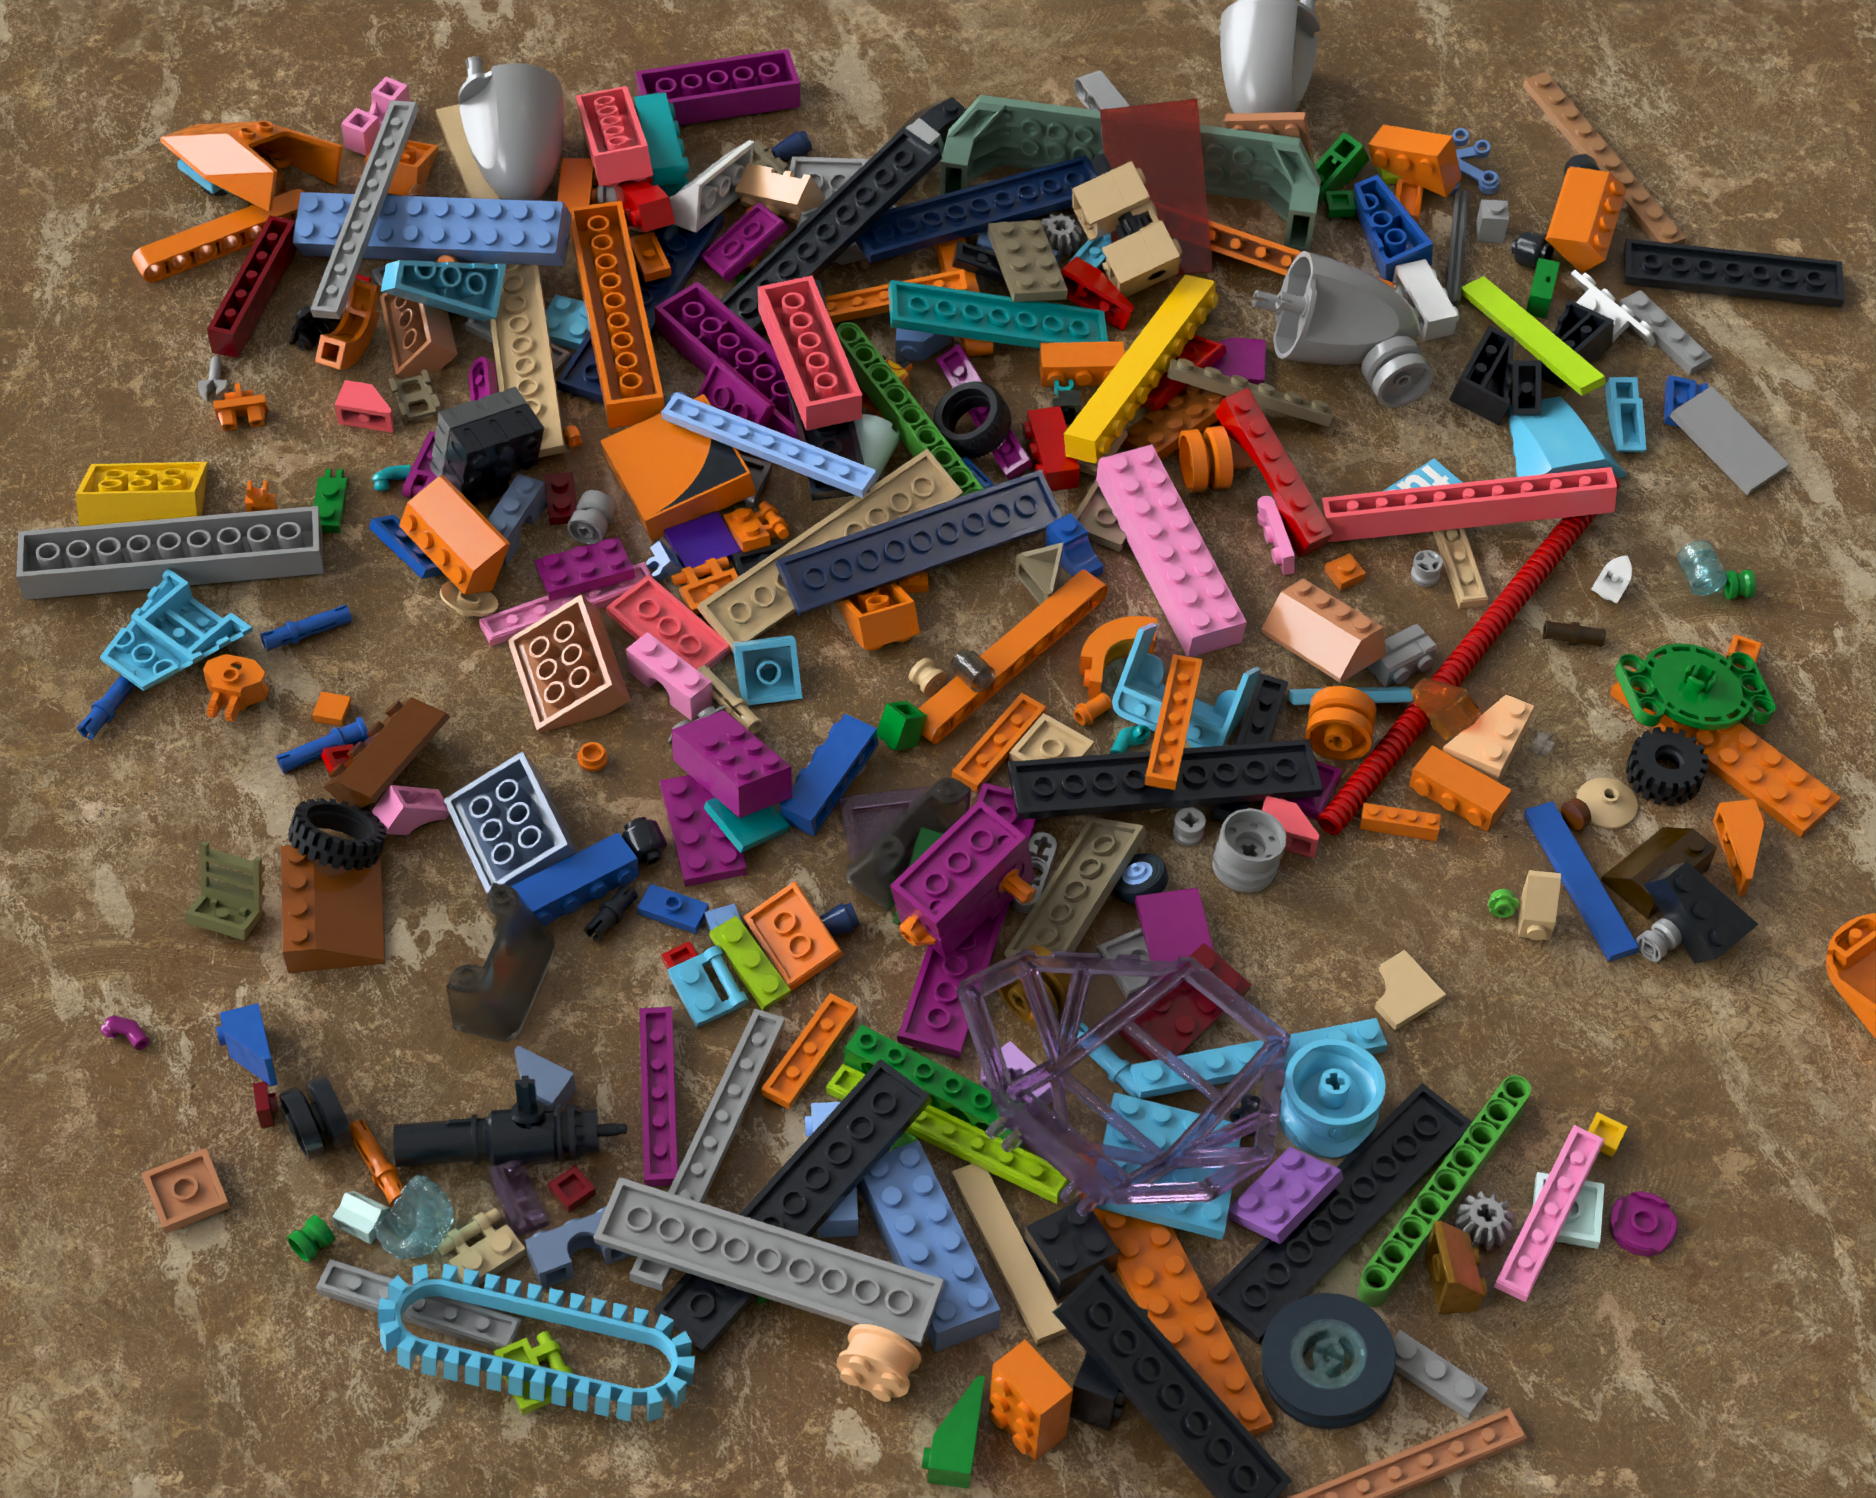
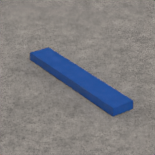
M1551 801L1525 809L1523 816L1556 873H1561L1563 885L1608 962L1636 954L1639 946L1554 802Z

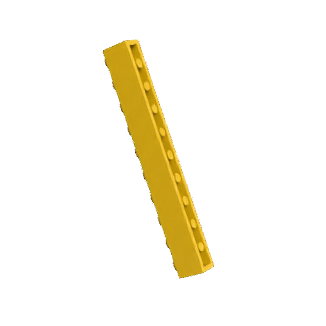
M1186 274L1183 276L1064 433L1067 457L1097 464L1099 459L1109 452L1111 444L1117 437L1121 436L1123 428L1128 421L1134 418L1137 409L1146 402L1152 389L1158 386L1163 374L1168 372L1171 359L1175 360L1177 356L1181 355L1183 347L1189 340H1192L1195 331L1200 325L1204 324L1209 312L1217 306L1218 293H1216L1215 281Z

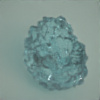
M415 1175L409 1181V1184L403 1187L401 1196L395 1199L391 1211L385 1213V1218L379 1223H375L373 1229L376 1231V1237L382 1243L383 1249L392 1253L396 1258L406 1260L414 1257H424L428 1253L433 1252L443 1242L444 1237L452 1227L454 1212L449 1197L444 1191H441L439 1185L431 1181L428 1176Z

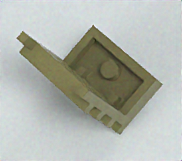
M203 841L200 844L201 895L186 912V923L245 940L265 915V910L262 909V903L265 901V895L262 894V888L265 886V880L262 879L265 865L262 864V858L255 857L253 861L210 849L209 842Z

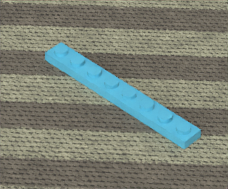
M1377 1018L1132 1064L1130 1072L1138 1097L1143 1099L1286 1071L1290 1059L1299 1049L1321 1039L1346 1040L1359 1045L1370 1054L1385 1052L1387 1042Z

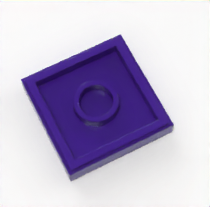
M718 511L664 529V537L683 568L700 566L705 564V560L713 557L719 559L726 556L730 562L733 561L732 554L741 552Z

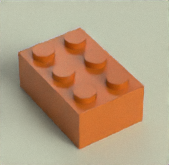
M1023 1340L993 1364L989 1416L998 1428H1005L1012 1436L1014 1445L1021 1453H1028L1036 1461L1067 1436L1073 1389L1026 1340Z

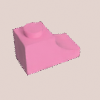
M390 785L372 810L373 815L380 819L379 823L384 824L386 834L407 836L423 824L437 820H446L450 814L443 800L444 798L438 789Z

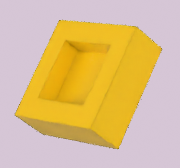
M1597 1112L1588 1132L1605 1139L1600 1151L1613 1157L1627 1126Z

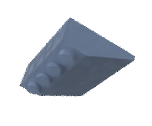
M523 751L443 799L482 885L489 896L508 891L509 887L579 852L538 767Z

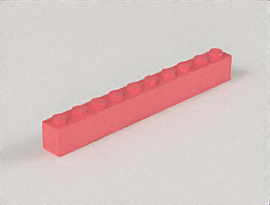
M1612 467L1324 497L1322 498V515L1333 532V535L1327 541L1328 543L1615 512L1617 484Z

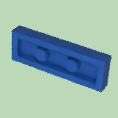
M395 514L371 520L369 529L422 579L444 574L399 527L401 520Z

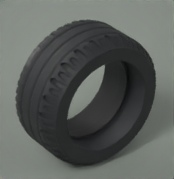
M972 381L955 386L944 394L938 402L937 408H935L934 425L961 458L976 459L977 457L980 458L981 456L988 455L1004 442L1010 431L1011 413L1008 405L994 387L984 382ZM976 407H990V413L986 421L979 428L969 433H954L957 422L966 412Z

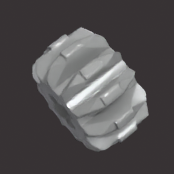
M1062 212L1059 216L1050 214L1049 218L1042 219L1041 223L1051 249L1060 251V255L1065 254L1069 257L1071 252H1078L1083 240V232L1079 220H1074L1072 215L1063 216Z
M1482 1191L1477 1194L1476 1198L1468 1195L1464 1200V1204H1461L1456 1212V1228L1470 1235V1239L1473 1241L1472 1246L1478 1247L1479 1244H1483L1487 1251L1492 1248L1493 1244L1501 1247L1513 1230V1212L1507 1211V1201L1500 1203L1496 1201L1495 1193L1490 1198H1486Z

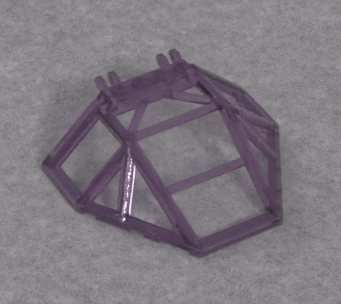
M1022 950L960 981L956 992L992 1099L997 1105L999 1118L993 1121L986 1130V1135L991 1139H995L1001 1136L1008 1128L1012 1133L1008 1134L1003 1140L1002 1149L1009 1152L1016 1149L1023 1141L1040 1157L1051 1164L1065 1178L1072 1182L1064 1188L1060 1195V1198L1065 1202L1072 1201L1081 1191L1084 1192L1087 1196L1079 1202L1076 1208V1212L1081 1216L1090 1213L1097 1204L1101 1206L1108 1203L1130 1205L1211 1202L1270 1164L1275 1153L1274 1140L1278 1131L1282 1102L1280 1096L1284 1087L1285 1060L1291 1035L1194 958L1178 957L1176 962L1141 960L1139 955L1118 954L1116 959H1103L1099 953L1052 951L1051 956H1036L1034 950ZM1042 972L1072 973L1060 1026L1041 976ZM1092 975L1150 977L1144 987L1077 1039ZM1021 978L1048 1060L1011 1080L984 996ZM1184 980L1264 1042L1261 1049L1221 1092L1133 1021ZM1122 1029L1212 1101L1166 1152L1069 1073L1072 1068ZM1264 1076L1259 1110L1213 1131ZM1050 1083L1054 1111L1032 1092ZM1064 1086L1143 1152L1091 1142L1069 1124ZM1256 1131L1254 1147H1223ZM1113 1160L1142 1166L1128 1174ZM1222 1167L1205 1178L1204 1181L1155 1183L1176 1169Z

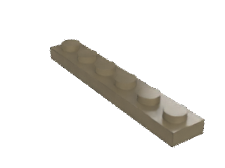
M1171 359L1168 367V378L1225 396L1249 388L1259 406L1326 427L1330 426L1333 418L1332 408L1328 407L1329 405L1321 400H1313L1311 402L1302 399L1299 394L1294 392H1278L1271 385L1260 383L1259 385L1252 384L1246 378L1239 375L1229 377L1221 374V371L1213 367H1205L1203 369L1194 366V363L1187 359H1178V361Z

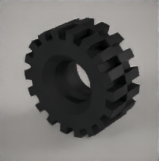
M1655 727L1652 734L1647 730L1643 732L1642 737L1638 736L1632 746L1626 766L1628 783H1634L1632 789L1636 793L1642 791V798L1647 801L1650 797L1654 798V804L1661 805L1662 801H1667V806H1674L1676 800H1678L1680 805L1686 803L1687 798L1692 800L1696 793L1699 792L1708 769V755L1703 754L1705 748L1702 744L1695 745L1697 739L1693 735L1688 739L1685 737L1686 731L1681 729L1679 733H1674L1673 727H1666L1665 732H1662L1660 727ZM1657 760H1669L1675 763L1678 769H1666L1659 765Z

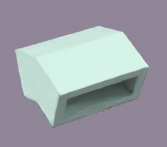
M356 1191L345 1192L341 1204L332 1216L336 1228L371 1244L382 1229L390 1208Z

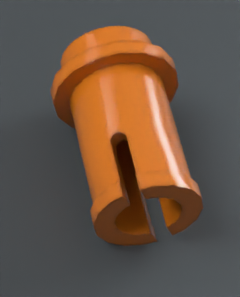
M1101 692L1085 704L1079 703L1073 711V716L1081 726H1089L1093 724L1095 718L1113 707L1112 701L1106 693Z

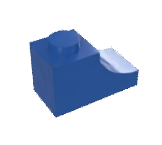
M1071 513L1047 525L1045 547L1064 542L1062 567L1071 577L1083 569L1095 577L1103 573L1104 565L1091 547L1088 531Z

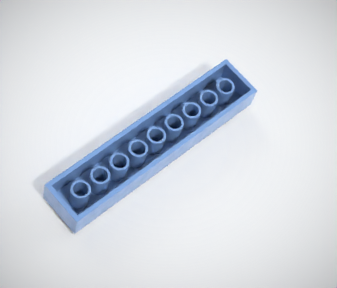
M301 192L292 243L304 256L331 257L354 194ZM386 195L363 258L437 261L440 256L450 254L458 262L565 266L572 214L564 202Z

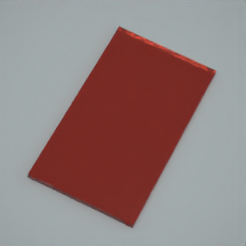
M1192 98L1189 100L1100 110L1103 153H1105L1112 169L1132 161L1136 169L1140 168L1146 179L1144 186L1156 208L1158 220L1163 221L1171 239L1176 238L1181 247L1182 254H1180L1179 272L1174 276L1213 272L1198 100ZM1116 230L1110 233L1111 244L1120 240Z

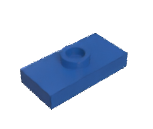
M650 884L637 909L639 915L696 934L705 918L704 912L709 911V904Z

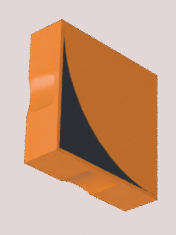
M705 394L693 398L694 400L710 405ZM662 413L600 440L606 461L622 490L630 497L634 511L651 542L664 536V529L711 512L720 511L756 494L751 473L736 448L662 419Z

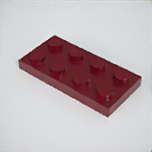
M1203 943L1116 1025L1115 1032L1147 1061L1183 1055L1250 990L1251 984Z

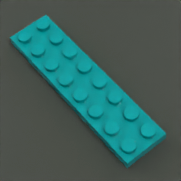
M890 280L888 286L890 325L892 328L1032 348H1040V343L1108 342L1105 314L1102 310L1040 301L1013 302L1011 297L896 280Z

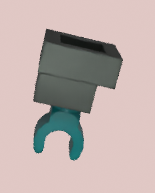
M1071 379L1067 387H1061L1059 381L1055 380L1054 394L1057 398H1052V407L1060 406L1065 423L1072 424L1081 412L1079 390H1073L1074 382Z

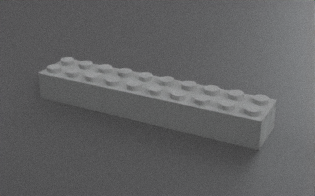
M318 506L19 531L16 577L23 599L27 600L152 589L154 586L158 587L163 580L162 575L167 568L189 582V585L323 574V529Z

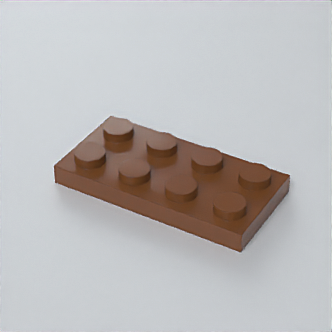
M1188 385L1159 410L1149 412L1134 425L1129 426L1126 429L1128 436L1120 447L1133 450L1153 445L1160 460H1163L1178 449L1181 431L1198 429L1202 432L1219 420L1215 412L1222 400L1227 396Z

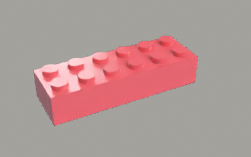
M623 86L575 96L581 127L599 186L614 187L619 185L620 182L629 180L639 182L649 176H653L648 145L628 87Z
M813 276L759 286L758 311L806 431L862 419V393Z

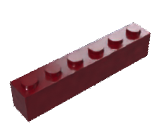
M269 215L207 328L212 353L239 358L297 250L292 243L296 224L295 220Z

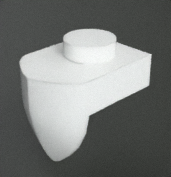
M1621 556L1608 562L1591 590L1598 593L1603 599L1618 603L1632 577V566L1629 557Z

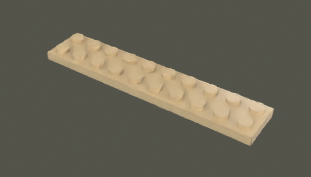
M506 264L497 317L490 319L499 392L516 386L544 426L538 458L564 453L566 448L540 265Z
M926 449L871 486L869 493H866L863 498L857 496L699 603L697 609L711 627L729 644L730 650L734 654V642L755 640L796 611L775 564L777 559L959 498L963 491L931 452Z

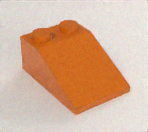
M407 140L387 194L406 196L411 186L415 184L425 185L439 146ZM369 155L365 158V166L368 161Z
M897 583L837 603L855 641L864 650H878L885 644L905 642L911 639L912 636L920 634L915 601Z

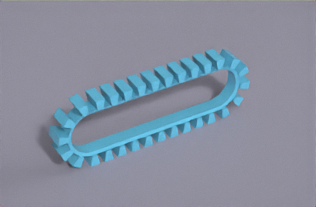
M445 1263L442 1279H428L427 1264L413 1267L412 1286L408 1288V1285L397 1275L388 1284V1299L380 1297L378 1328L380 1327V1342L385 1352L387 1353L397 1347V1364L408 1370L411 1369L417 1355L422 1356V1374L436 1377L439 1360L443 1361V1378L458 1382L459 1367L461 1365L465 1366V1384L479 1387L481 1370L487 1371V1389L501 1392L502 1376L504 1375L508 1376V1394L521 1397L523 1395L524 1380L530 1381V1399L544 1402L545 1387L547 1385L552 1387L551 1404L566 1407L568 1390L574 1392L573 1409L587 1412L590 1395L595 1397L594 1414L609 1417L611 1400L617 1402L616 1419L628 1422L631 1421L632 1405H646L648 1421L662 1418V1398L665 1397L677 1409L685 1401L687 1385L692 1386L695 1356H691L692 1341L686 1331L674 1337L671 1341L674 1320L663 1314L660 1315L654 1329L648 1327V1310L635 1308L634 1323L627 1322L628 1306L613 1303L612 1318L605 1317L606 1301L592 1298L590 1314L584 1312L585 1296L571 1293L570 1308L568 1309L563 1307L564 1291L550 1288L548 1304L542 1303L543 1286L529 1283L527 1299L521 1298L522 1281L507 1278L506 1294L500 1293V1276L486 1273L485 1287L482 1289L479 1288V1271L466 1268L463 1284L458 1283V1266ZM441 1296L648 1344L665 1354L670 1362L671 1370L661 1382L654 1386L631 1388L424 1340L412 1335L405 1328L401 1319L406 1309L412 1303L426 1297Z

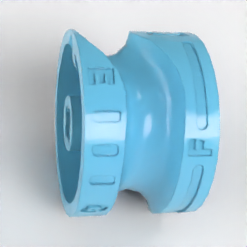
M1321 1039L1299 1049L1290 1059L1287 1066L1278 1108L1279 1122L1287 1138L1299 1149L1316 1157L1341 1158L1348 1156L1376 1129L1386 1087L1381 1066L1367 1050L1346 1040Z

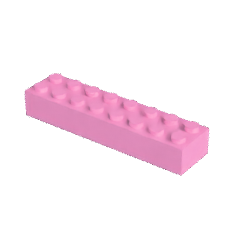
M1153 445L1100 458L1096 475L1099 488L1109 507L1113 510L1112 513L1114 517L1116 516L1122 532L1124 530L1126 540L1186 656L1195 657L1242 643L1247 622Z

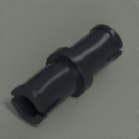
M622 884L609 901H604L599 907L600 912L584 927V931L589 938L596 932L593 940L600 941L613 924H618L623 919V913L638 898L634 888H631L626 893L630 885Z

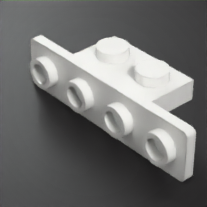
M1576 270L1571 273L1575 283L1586 292L1576 303L1614 320L1613 342L1629 327L1649 345L1653 346L1656 343L1652 335L1654 330L1643 320L1640 323L1633 318L1635 316L1634 313L1624 304L1621 307L1614 302V296L1606 289L1600 291L1595 287L1596 282L1587 273L1581 275Z

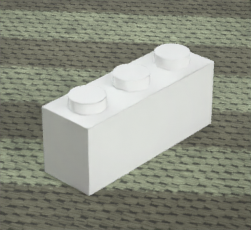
M1426 259L1396 265L1392 282L1398 284L1396 291L1414 309L1419 321V334L1423 341L1454 335L1456 323L1459 321V312L1451 304L1446 289L1442 288L1435 270L1431 269Z

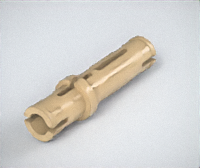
M704 665L697 669L712 681L713 699L720 706L725 705L726 708L724 710L753 735L758 733L763 726V721L748 708V703L743 698H738L708 666Z

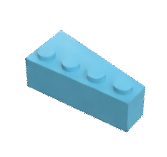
M398 260L386 264L381 292L475 320L486 321L497 317L506 264Z

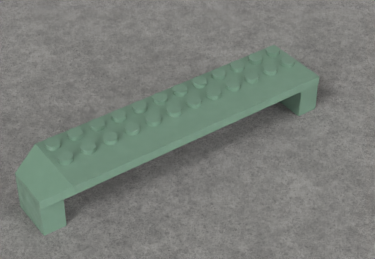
M980 95L948 131L941 159L940 195L968 188L971 185L972 179L1002 165L1034 170L1085 155L1091 160L1097 154L1105 153L1112 169L1132 161L1136 169L1140 168L1146 179L1144 185L1264 201L1287 223L1284 246L1301 252H1310L1321 179L1300 138Z

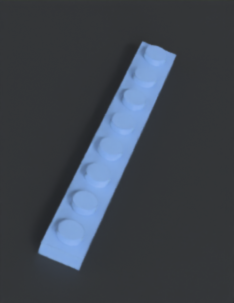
M679 393L672 397L661 412L662 419L862 498L877 479V470Z

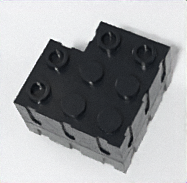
M516 386L503 392H497L475 401L457 405L451 409L439 411L430 469L437 478L445 476L473 506L480 501L492 497H500L509 488V480H511L512 473L521 471V469L528 470L537 465L544 426Z

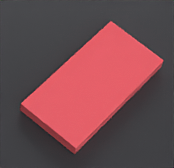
M649 574L606 607V614L636 640L648 632L696 670L704 665L711 669L731 653L729 644L714 629Z

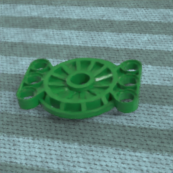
M1682 643L1668 644L1654 649L1647 655L1645 661L1634 654H1623L1615 668V675L1635 719L1640 724L1648 727L1657 726L1663 714L1686 726L1704 730L1728 729L1739 724L1746 717L1754 723L1767 724L1776 710L1775 702L1755 661L1743 652H1734L1727 659L1721 654L1701 646ZM1664 654V655L1661 656L1659 659H1656V658H1655V657H1657V656H1660V655ZM1734 664H1739L1746 668V670L1737 668ZM1624 666H1630L1634 668L1636 672L1627 670ZM1744 685H1749L1756 689V691L1749 690ZM1633 687H1639L1646 691V693L1638 692ZM1754 706L1763 708L1764 710H1766V713L1758 711L1756 708H1754ZM1643 709L1652 710L1656 715L1648 714Z

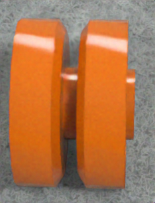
M1223 426L1207 427L1203 435L1198 429L1181 431L1178 442V455L1181 475L1186 490L1189 493L1203 492L1208 484L1215 490L1230 488L1233 481V457L1230 440Z
M1346 686L1326 687L1317 691L1311 697L1305 739H1310L1313 751L1322 757L1338 761L1355 760L1363 757L1371 749L1373 728L1377 710L1374 700L1366 693Z

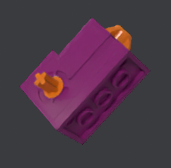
M980 799L890 885L899 920L902 923L900 924V933L905 940L913 946L929 945L946 959L987 918L992 921L1014 898L1023 905L1029 904L1033 900L1036 890L1029 885L1035 879L1027 836Z

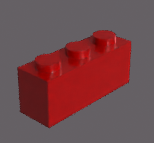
M1060 406L1027 410L1026 422L1022 423L1024 439H1029L1030 442L1028 445L1030 459L1036 462L1035 471L1042 470L1051 491L1078 488L1080 467L1078 461L1075 458L1067 457L1065 452L1064 433L1067 430V426Z

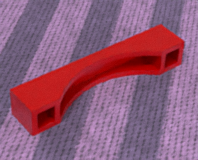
M1249 388L1225 397L1215 414L1227 431L1228 437L1237 442L1248 453L1263 474L1278 506L1288 539L1298 557H1303L1323 548L1333 535V532Z

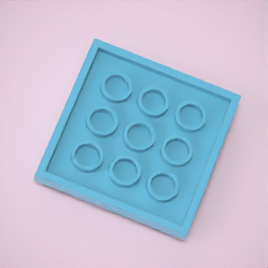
M1114 1092L1090 1207L1222 1240L1225 1233L1243 1126L1239 1123Z

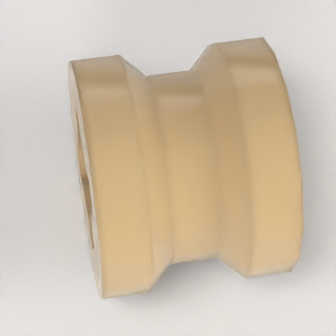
M923 658L918 661L909 673V680L914 685H920V690L926 696L938 692L947 679V674L942 669H936L935 663L930 658Z

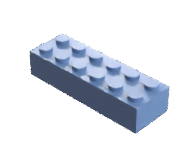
M919 1140L886 1152L857 1186L893 1263L944 1279V1286L927 1330V1336L934 1351H941L998 1329L1000 1307Z

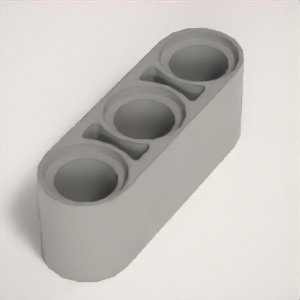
M1098 70L1074 80L1076 94L1087 109L1133 115L1130 105L1102 71Z

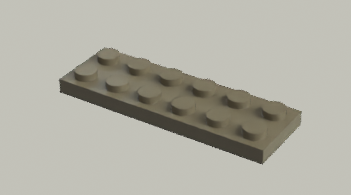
M1090 817L1005 950L1004 954L1007 961L1016 962L1017 956L1035 944L1053 952L1066 966L1146 837L1147 833L1144 826Z

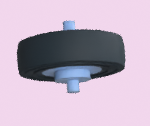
M1141 853L1134 855L1113 888L1115 894L1125 903L1136 904V896L1163 892L1168 884V872L1165 864L1154 854Z

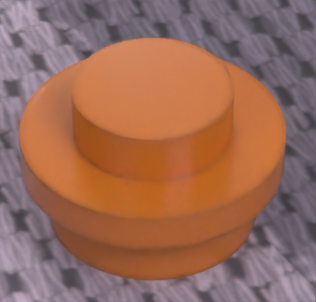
M589 742L584 744L579 750L577 761L579 766L586 771H598L606 766L608 753L601 744Z

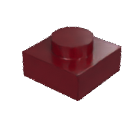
M264 1081L253 1083L256 1112L261 1129L273 1127V1113L279 1112L276 1093H269L267 1083Z
M576 1165L548 1183L549 1191L568 1213L596 1195L595 1187Z

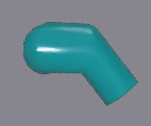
M410 465L388 466L375 473L372 478L374 489L376 491H386L389 489V481L406 479L411 470Z
M1141 724L1122 729L1117 735L1110 754L1126 753L1128 748L1144 744L1151 734L1149 728Z

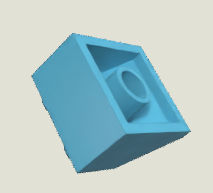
M792 635L733 643L740 696L748 703V706L803 699L796 639Z

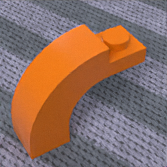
M355 278L339 325L332 333L320 335L315 362L342 370L350 368L360 359L373 337L379 320L380 312H377L376 309L381 291L380 285Z
M1146 616L1118 618L1103 624L1088 637L1081 652L1079 675H1084L1083 687H1089V700L1101 693L1105 669L1112 662L1129 656L1138 629L1150 623L1157 624V618ZM1156 632L1148 651L1151 654L1154 653Z

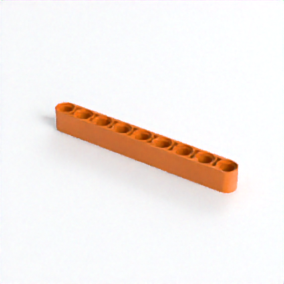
M1085 569L1079 571L918 708L927 715L921 735L933 744L942 741L1094 610L1105 599L1109 586Z

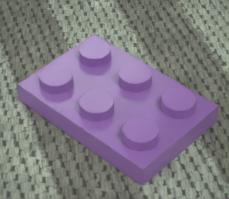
M1289 1147L1229 1207V1220L1281 1244L1344 1179L1342 1171Z

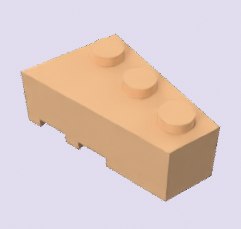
M751 163L747 164L735 189V193L741 200L740 203L745 207H754L760 202L776 216L787 217L790 222L796 225L802 212L820 207L825 199L811 175L804 174L803 178L799 179L794 178V173L785 170L784 174L781 175L775 173V170L771 167Z

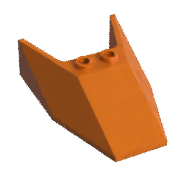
M268 121L196 124L162 136L160 140L163 145L205 180L267 211H271L273 207L277 170L274 167L285 168L293 165L334 186L338 184L343 145L274 125ZM271 158H278V159H281L282 161L274 160V159H271Z

